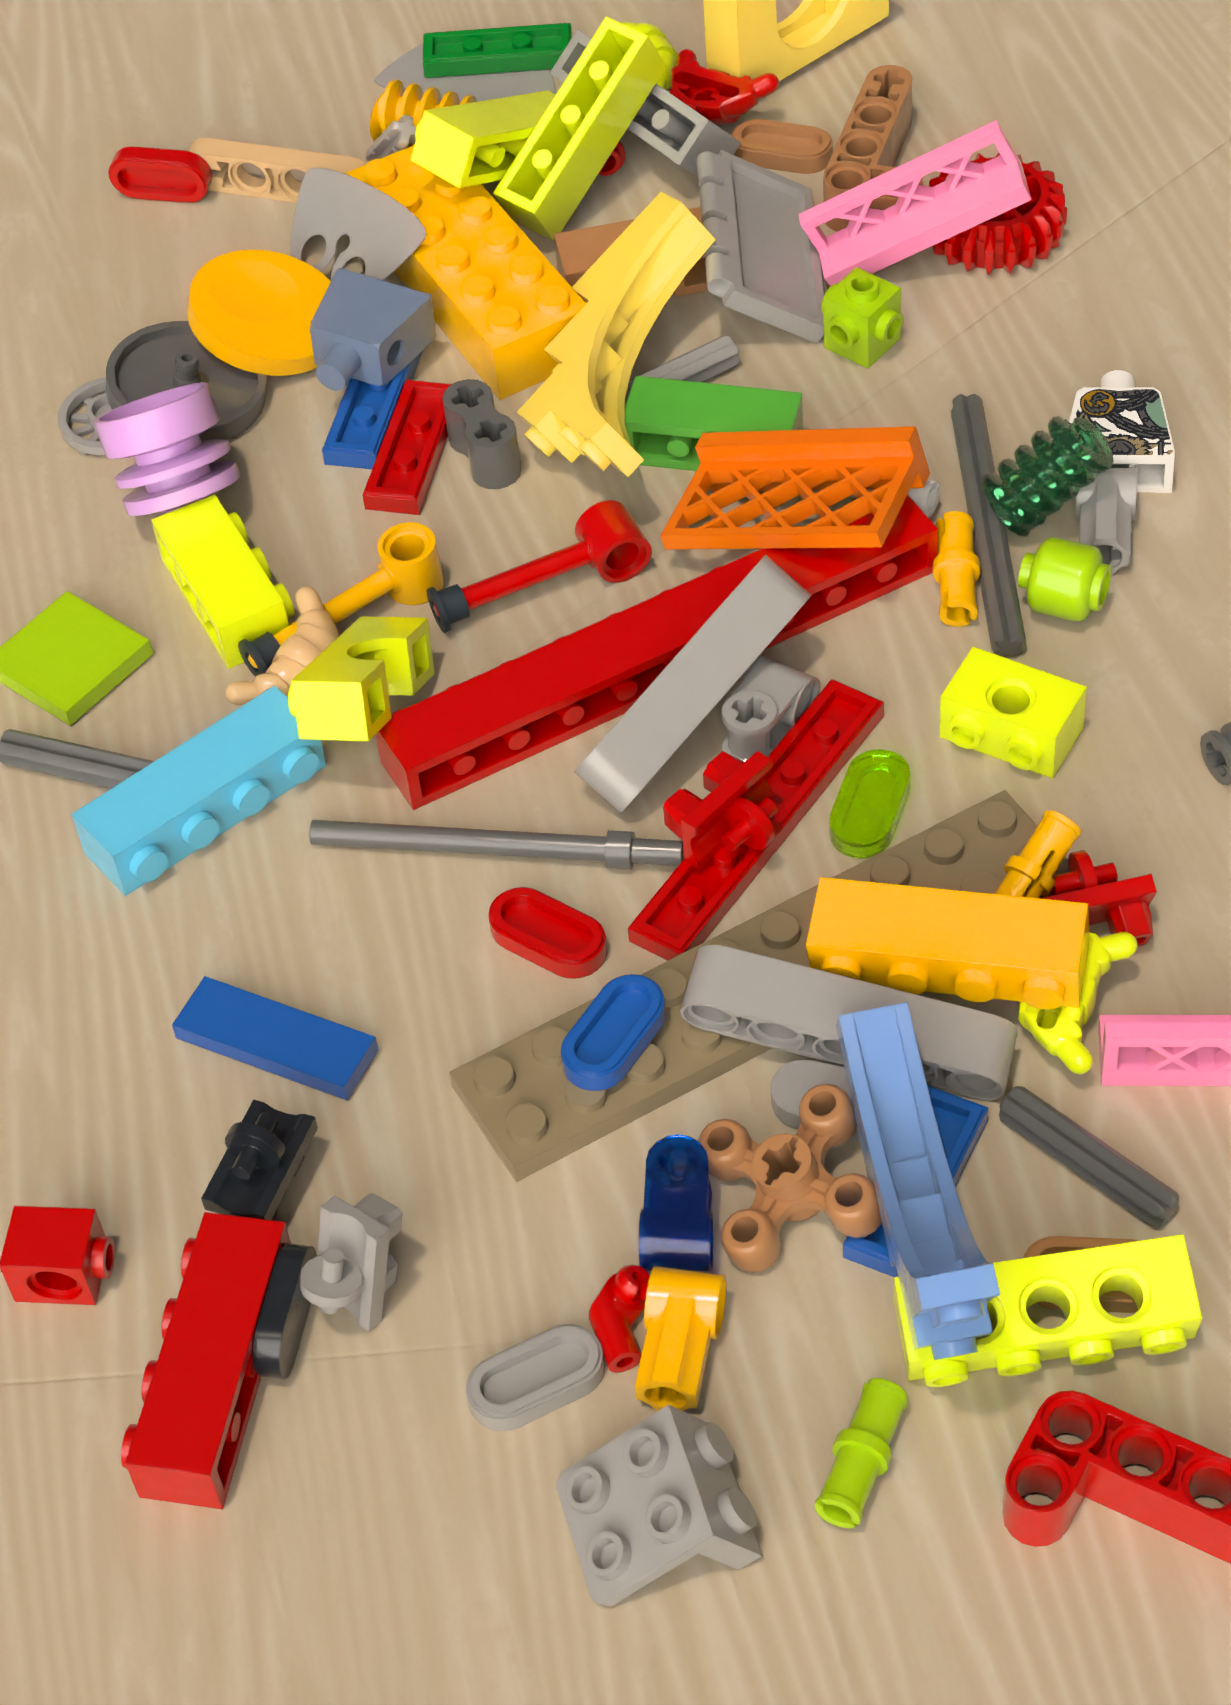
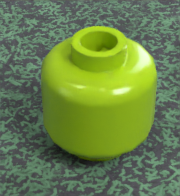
M1049 537L1039 546L1036 554L1029 552L1025 554L1020 566L1018 587L1027 589V600L1032 611L1071 621H1083L1090 615L1092 610L1101 611L1110 587L1112 567L1111 565L1104 564L1102 552L1096 546Z

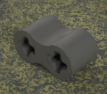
M466 379L450 385L444 391L442 398L450 446L456 452L464 454L469 458L473 481L486 489H501L515 483L521 474V462L514 421L495 409L492 390L485 382Z

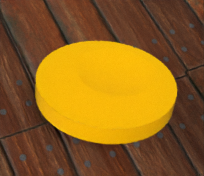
M238 250L225 253L208 261L195 274L190 286L187 302L188 322L195 337L210 353L236 368L271 376L304 373L318 367L314 361L310 326L331 281L308 263L279 252Z

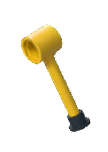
M415 522L401 523L387 529L381 535L377 544L380 563L377 564L378 571L323 604L324 610L329 612L335 625L387 592L394 601L400 604L419 605L428 602L426 592L428 588L434 587L436 591L442 590L444 576L435 535L432 530L423 524ZM297 621L274 635L266 632L252 642L243 639L238 643L239 652L254 676L266 672L272 664L279 647L296 631Z

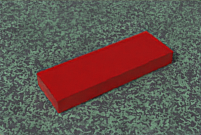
M415 380L405 381L362 494L366 510L420 515L448 438L442 398L444 391L452 384Z

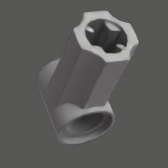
M1078 467L1075 519L1080 520L1079 543L1098 547L1102 552L1104 564L1111 565L1112 575H1114L1117 570L1130 564V553H1132L1131 521L1134 522L1136 512L1137 469Z

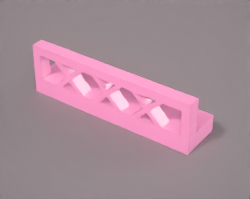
M995 120L799 213L798 216L801 227L819 252L824 279L831 287L833 284L839 283L856 267L873 274L1032 199L1022 163L1000 124ZM992 143L995 144L1001 154L982 164L969 162L973 152ZM933 171L948 173L945 181L934 187L918 185L923 176ZM884 194L899 197L895 205L885 210L869 208L872 200ZM834 218L850 220L846 228L827 237L819 227V225Z
M1099 1015L1098 1042L1101 1086H1231V1015Z

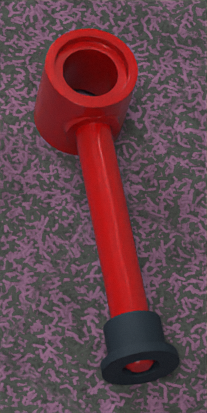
M606 500L589 507L579 517L575 526V536L579 541L578 543L463 588H460L458 584L436 591L434 587L428 588L426 590L427 598L439 628L443 633L451 630L450 624L470 617V610L587 564L591 568H596L599 575L605 581L619 583L630 580L641 573L648 565L652 555L651 545L625 505L619 501Z

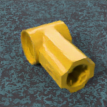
M661 1266L653 1267L648 1282L644 1323L647 1332L635 1383L637 1400L646 1402L656 1411H659L668 1404L682 1411L689 1408H697L711 1339H718L722 1327L726 1302V1275Z

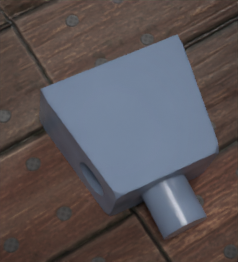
M339 268L310 326L314 361L318 366L316 368L318 380L325 387L334 391L342 390L351 378L376 386L387 385L435 339L436 331L432 295Z

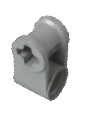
M765 656L759 657L752 664L743 681L731 696L724 701L722 706V722L728 729V734L722 743V751L744 762L757 751L768 757L819 695L820 680Z

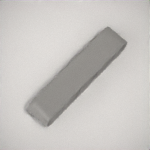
M765 555L597 744L574 773L617 811L622 813L812 595Z
M705 945L697 950L680 1009L681 1017L697 1028L844 1066L836 1029L838 1016L908 1002L927 1085L950 1094L981 1101L996 1100L1005 1095L1018 1034L1017 1028L1012 1022L991 1013L721 945Z

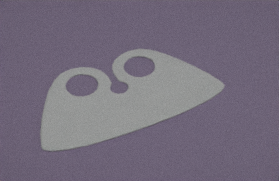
M423 43L386 67L374 80L378 85L386 88L391 80L397 79L402 81L405 90L411 83H416L421 86L423 94L429 87H435L439 89L441 99L446 92L453 91L458 94L459 102L467 94L476 97L478 102L547 90L552 93L556 92L554 78L550 74L551 69L425 78L423 70Z
M311 168L304 174L298 195L292 227L290 256L302 260V250L308 239L315 235H322L326 241V251L322 259L313 267L323 272L336 253L338 239L343 235H348L350 237L349 246L338 256L331 272V281L339 268H343L347 261L354 257H361L366 265L364 275L384 281L424 241L426 230L413 213L380 190L338 171L327 168Z

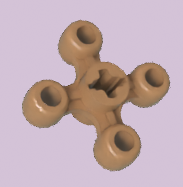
M822 1084L807 1091L799 1104L800 1126L795 1135L788 1133L773 1135L759 1145L752 1140L744 1126L731 1119L715 1120L702 1130L698 1139V1154L707 1171L718 1180L726 1182L747 1178L756 1187V1196L751 1207L732 1214L724 1222L721 1230V1243L727 1256L742 1271L750 1273L762 1272L770 1268L777 1261L781 1252L780 1230L786 1220L793 1222L807 1220L821 1210L829 1216L838 1231L853 1238L866 1237L875 1232L882 1224L874 1183L870 1179L856 1173L845 1174L837 1178L825 1170L824 1159L830 1147L840 1146L847 1142L854 1135L857 1128L853 1103L848 1094L837 1085Z

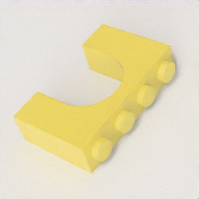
M703 0L707 69L719 70L729 73L730 76L740 78L746 75L750 76L751 79L766 73H772L781 81L888 17L889 0H803L790 16L777 23L776 0Z

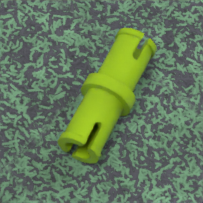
M871 1378L868 1383H864L861 1398L849 1427L840 1430L833 1443L832 1453L835 1456V1460L820 1497L818 1496L815 1501L814 1507L820 1517L835 1526L854 1528L856 1524H860L863 1517L862 1512L875 1479L888 1470L892 1460V1450L889 1445L902 1412L908 1405L909 1397L904 1389L889 1380Z

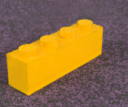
M820 877L806 949L810 968L916 995L924 992L958 995L962 999L972 1002L1000 999L1025 1002L1038 1009H1055L1060 1006L1079 1008L1090 939L1088 903Z

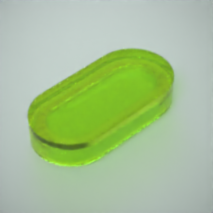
M874 749L859 754L851 761L829 817L831 843L842 854L853 858H869L883 852L890 845L910 792V768L902 756L889 750Z

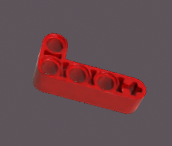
M1073 1390L1060 1391L1047 1397L1039 1407L1006 1472L1002 1514L1004 1525L1012 1537L1022 1544L1033 1547L1051 1545L1060 1540L1066 1533L1084 1497L1231 1564V1458L1085 1393ZM1069 1432L1077 1434L1085 1441L1079 1444H1067L1060 1442L1054 1436L1059 1433ZM1137 1463L1147 1466L1154 1473L1148 1476H1137L1129 1473L1123 1467L1128 1464ZM1039 1492L1048 1495L1054 1502L1038 1506L1028 1503L1022 1496L1028 1493ZM1209 1495L1222 1501L1225 1506L1211 1509L1200 1505L1193 1498Z

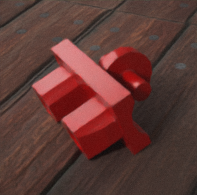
M721 751L707 764L703 772L704 788L711 793L702 800L689 790L679 788L664 802V823L674 834L682 839L685 861L699 869L724 846L734 851L744 843L754 850H762L774 840L775 831L770 818L777 813L778 808L773 802L774 793L766 777L767 772L772 768V759L757 751L744 762Z
M1085 850L1071 852L1068 857L1069 872L1052 876L1055 881V885L1051 890L1054 896L1041 899L1088 903L1089 925L1107 921L1111 934L1128 932L1136 938L1138 946L1147 944L1153 935L1149 905L1157 893L1152 874L1117 881V870L1113 862L1093 866L1092 860Z

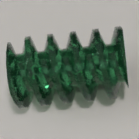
M1060 416L1051 418L1048 422L1049 433L1043 430L1036 431L1031 437L1032 447L1024 444L1016 448L1014 453L1016 461L1009 458L1003 459L997 468L999 475L991 472L983 476L981 481L983 492L1001 523L1011 532L1018 536L1027 537L1030 530L1040 527L1045 522L1047 516L1057 513L1064 502L1074 499L1081 488L1091 485L1098 474L1106 472L1112 467L1114 461L1113 454L1107 439L1099 428L1087 419L1077 417L1074 418L1073 423H1070L1067 419Z

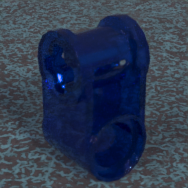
M680 1134L666 1136L655 1142L648 1151L646 1158L644 1207L640 1211L639 1265L647 1272H651L654 1266L711 1273L713 1268L714 1229L707 1151L699 1141L690 1136Z

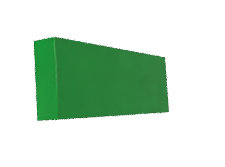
M571 23L423 34L424 77L434 78L552 69L572 39Z

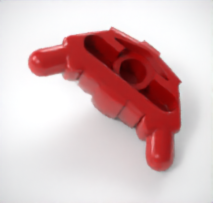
M684 49L679 52L676 66L671 70V90L669 93L715 125H723L736 122L740 115L747 113L758 104V99L774 93L779 87V79L772 73H766L751 79L750 76L746 75L740 78L730 76L729 73L719 70L707 69L700 66L694 51Z

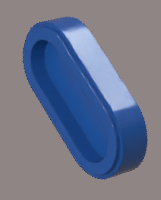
M623 975L611 980L601 989L566 1035L561 1045L563 1071L572 1084L584 1090L600 1091L615 1086L627 1075L665 1021L664 994L655 981L642 975Z

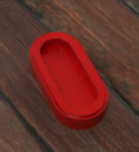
M124 147L117 151L108 170L112 185L120 193L135 199L194 203L205 197L212 181V171L208 163L199 155L185 150Z
M526 887L513 888L501 893L490 905L488 917L491 934L495 942L504 949L560 977L577 979L589 976L596 972L606 960L607 944L602 925L596 919L538 890Z

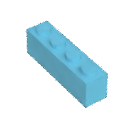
M274 685L72 813L71 815L84 854L124 896H127L145 883L157 879L165 870L191 853L208 846L216 837L248 816L257 814L268 803L296 785L308 781L316 772L327 766L321 740L299 739L296 717L290 713L288 697Z

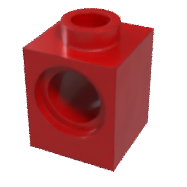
M14 1206L0 1259V1270L14 1302L96 1305L101 1280L111 1277L115 1261L113 1238L105 1236L96 1209Z

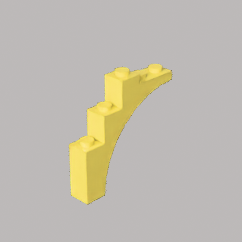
M660 192L572 286L586 305L544 349L558 364L552 370L551 376L516 412L531 426L524 435L548 458L557 451L573 463L580 454L586 455L602 471H605L611 464L627 477L644 461L631 445L625 427V396L631 372L644 340L662 308L686 274L716 240L682 202L663 192Z

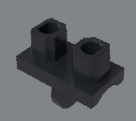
M253 1099L242 1122L234 1123L225 1137L227 1150L201 1197L204 1209L218 1214L273 1221L277 1213L276 1210L292 1178L296 1176L305 1158L304 1155L318 1129L316 1118L307 1114H287L272 1108L265 1102Z

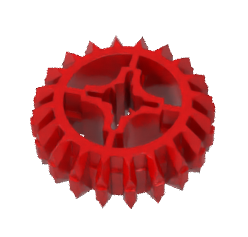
M977 153L975 160L970 162L982 164L993 158H985L980 153ZM1021 154L1017 155L1022 163L1032 200L933 245L934 254L946 255L948 265L964 263L967 272L976 267L985 268L988 275L993 269L1001 268L1011 274L1016 265L1031 268L1034 259H1048L1050 249L1059 247L1063 228L1067 223V207H1065L1063 184L1055 181L1054 172L1042 171L1039 161L1023 163ZM940 172L939 177L930 179L929 187H934L944 182L948 173Z

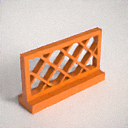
M916 426L702 433L695 446L700 465L660 537L665 550L882 547L910 488H924L930 475ZM710 488L712 494L708 496L706 493ZM866 489H875V490H873V491H871V492H868ZM813 490H821L817 493L813 492ZM852 494L857 498L833 512L828 508ZM797 496L803 499L780 512L774 509ZM744 497L750 500L725 514L721 510ZM816 513L821 517L806 526L791 527ZM869 513L874 515L870 525L846 526ZM762 514L767 518L751 527H739ZM709 515L713 518V520L698 528H688V526Z

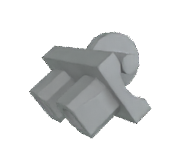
M369 1193L355 1206L348 1204L335 1195L324 1203L320 1210L317 1256L307 1261L301 1270L300 1290L302 1295L310 1303L319 1306V1309L326 1314L336 1313L341 1307L345 1308L356 1317L360 1327L368 1332L382 1321L385 1291L396 1282L398 1264L388 1250L389 1241L401 1231L403 1215L401 1210L374 1193Z

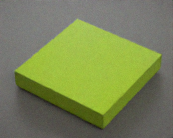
M66 591L0 646V683L71 726L152 656L153 650L149 639L69 591Z

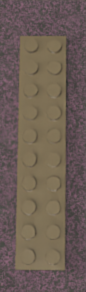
M1003 790L832 878L994 894L1006 876L1004 865L1010 856H1019L1037 825L1009 793ZM1064 857L1054 875L1069 872L1068 859ZM818 885L641 974L655 981L663 991L666 1017L659 1032L627 1075L615 1086L600 1091L584 1090L572 1084L563 1071L561 1058L562 1042L594 999L450 1071L452 1088L516 1182L772 1049L771 1047L697 1028L681 1017L680 1009L695 954L700 947L705 945H721L810 967L806 942ZM1051 891V892L1049 893V895H1047V896L1040 895L1039 898L1041 899V898L1050 897V896H1054V895H1053V893H1052V891Z

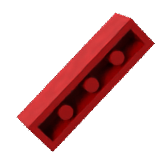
M204 1212L196 1238L190 1237L186 1241L181 1258L183 1281L178 1297L170 1298L167 1301L162 1316L161 1332L164 1341L158 1360H150L144 1371L141 1395L144 1402L138 1423L130 1424L127 1427L122 1441L121 1463L123 1468H127L139 1498L223 1510L262 1377L258 1375L253 1365V1343L257 1323L277 1255L283 1246L291 1243L285 1222Z

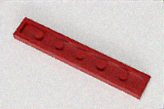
M831 679L768 756V758L772 759V768L767 772L766 777L774 793L773 802L778 808L777 813L770 818L775 831L774 840L762 850H754L744 843L734 851L724 846L699 869L683 859L629 925V942L667 961L702 944L884 717V702Z

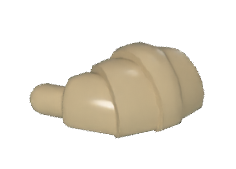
M303 586L297 590L295 599L301 614L297 619V629L279 647L272 664L266 672L255 676L253 681H235L228 684L225 694L230 703L244 705L274 685L288 697L291 680L340 636L328 611L324 610L320 597L314 588Z

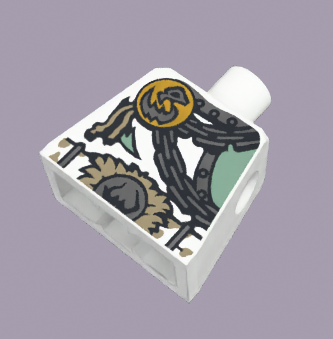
M1114 370L1106 373L1101 378L1100 387H1083L1078 390L1062 447L1061 490L1076 491L1078 467L1136 468L1137 492L1172 493L1175 450L1161 392L1154 387H1135L1134 377L1129 372L1123 370Z

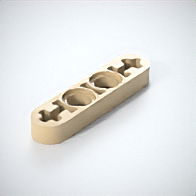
M208 137L195 139L187 150L202 157L210 166L212 181L208 191L297 203L302 183L292 176L290 170L297 169L306 173L311 168H327L345 174L367 164L358 158ZM242 163L256 165L264 172L265 178L252 176L244 169Z

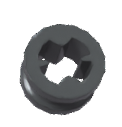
M1231 722L1224 724L1220 733L1216 730L1204 733L1200 741L1204 762L1211 775L1222 785L1231 784Z

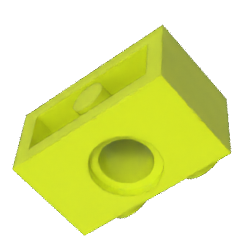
M972 647L941 695L940 738L949 740L962 748L973 749L1009 762L1019 769L1031 770L1053 779L1084 728L1087 686Z

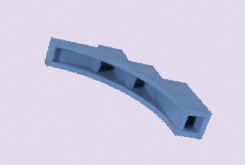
M908 1002L839 1015L836 1029L868 1179L874 1183L891 1267L896 1266L913 1348L915 1350L931 1346L934 1361L978 1352L975 1338L993 1333L987 1302L999 1296L1000 1291L994 1264L986 1261L980 1252L956 1192L931 1104Z

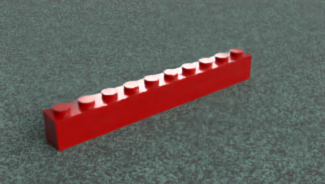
M907 495L882 547L759 549L724 566L716 567L704 575L672 589L665 590L657 596L637 605L611 614L599 622L567 636L560 637L552 643L514 660L506 661L494 669L460 684L450 686L446 690L409 707L393 712L391 719L375 734L381 764L412 810H416L625 714L765 555L812 595L765 648L767 649L933 573V562L938 556V528ZM869 513L846 526L870 525L874 515Z

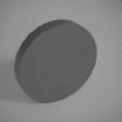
M188 321L158 323L130 334L112 351L106 366V395L111 409L171 388L192 383H208L220 420L213 427L199 434L201 441L212 439L227 440L240 434L257 420L266 401L267 375L236 368L214 356L195 337Z

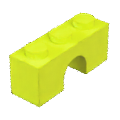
M361 616L291 680L288 692V706L291 715L296 717L299 739L370 741L391 719L389 695L414 696L435 674L428 618Z

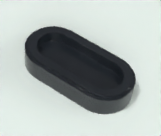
M287 1243L280 1249L277 1255L254 1336L253 1365L259 1376L287 1379L292 1372L311 1303L302 1295L300 1290L301 1270L307 1261L317 1256L313 1246Z

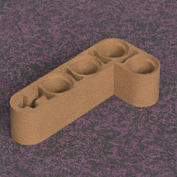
M897 65L879 66L871 70L866 76L824 171V202L896 168L894 167L912 123V75L904 67ZM922 179L920 180L918 185H923ZM884 194L872 200L869 208L885 210L895 205L899 197ZM834 218L825 223L827 227L838 232L846 228L850 220Z

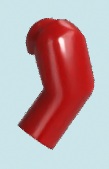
M637 1265L623 1266L617 1274H613L606 1281L589 1309L590 1324L595 1336L601 1343L608 1369L614 1373H621L634 1368L640 1363L641 1352L631 1328L645 1308L650 1275L644 1268Z

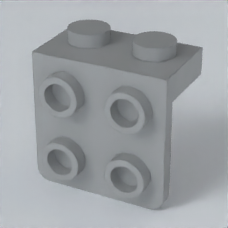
M668 1404L560 1474L557 1480V1491L589 1594L594 1602L608 1607L613 1606L696 1554L703 1555L737 1570L763 1556L753 1527L757 1524L755 1511L748 1498L738 1488L730 1465L734 1458L731 1444L724 1432L712 1422L707 1423Z

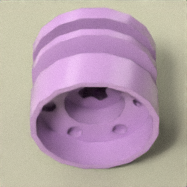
M192 383L161 391L112 409L93 421L107 458L121 459L134 457L135 464L124 469L114 478L116 486L120 489L140 487L122 499L126 513L129 516L174 511L213 495L215 492L236 482L240 477L237 464L232 460L211 463L231 450L227 440H200L199 434L210 429L220 420L208 383Z

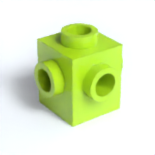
M856 267L839 283L833 284L825 293L821 304L824 323V348L869 369L901 339V329L904 320L901 314V287Z

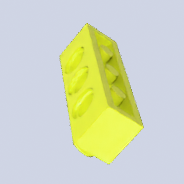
M1184 1234L994 1262L1000 1295L987 1302L990 1321L994 1326L993 1333L986 1338L976 1340L978 1352L935 1361L931 1346L915 1350L913 1348L899 1277H894L893 1299L907 1379L910 1381L924 1378L925 1384L929 1387L955 1385L969 1379L968 1372L990 1368H997L998 1374L1001 1376L1028 1374L1039 1370L1042 1367L1041 1361L1070 1357V1362L1073 1365L1097 1364L1112 1359L1114 1357L1113 1350L1142 1346L1143 1353L1148 1355L1170 1353L1186 1347V1339L1195 1338L1202 1321ZM1110 1291L1124 1292L1135 1301L1138 1312L1126 1318L1114 1317L1102 1308L1099 1298ZM1037 1302H1051L1063 1311L1066 1321L1056 1328H1042L1030 1320L1026 1310Z

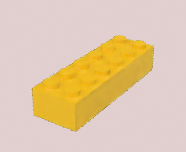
M415 144L383 158L374 159L366 165L346 172V175L363 181L395 199L413 213L425 227L426 237L424 241L394 272L407 288L432 295L434 321L482 380L491 388L496 397L501 400L547 380L558 363L544 349L586 303L484 186L478 184L458 188L412 162L411 156Z

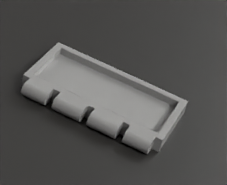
M720 150L718 155L709 151L702 152L696 159L698 185L700 188L702 225L716 239L704 253L708 291L713 295L721 297L725 307L817 344L824 336L823 313L821 310L824 286L819 252L801 227L798 216L799 213L814 207L812 189L723 150Z

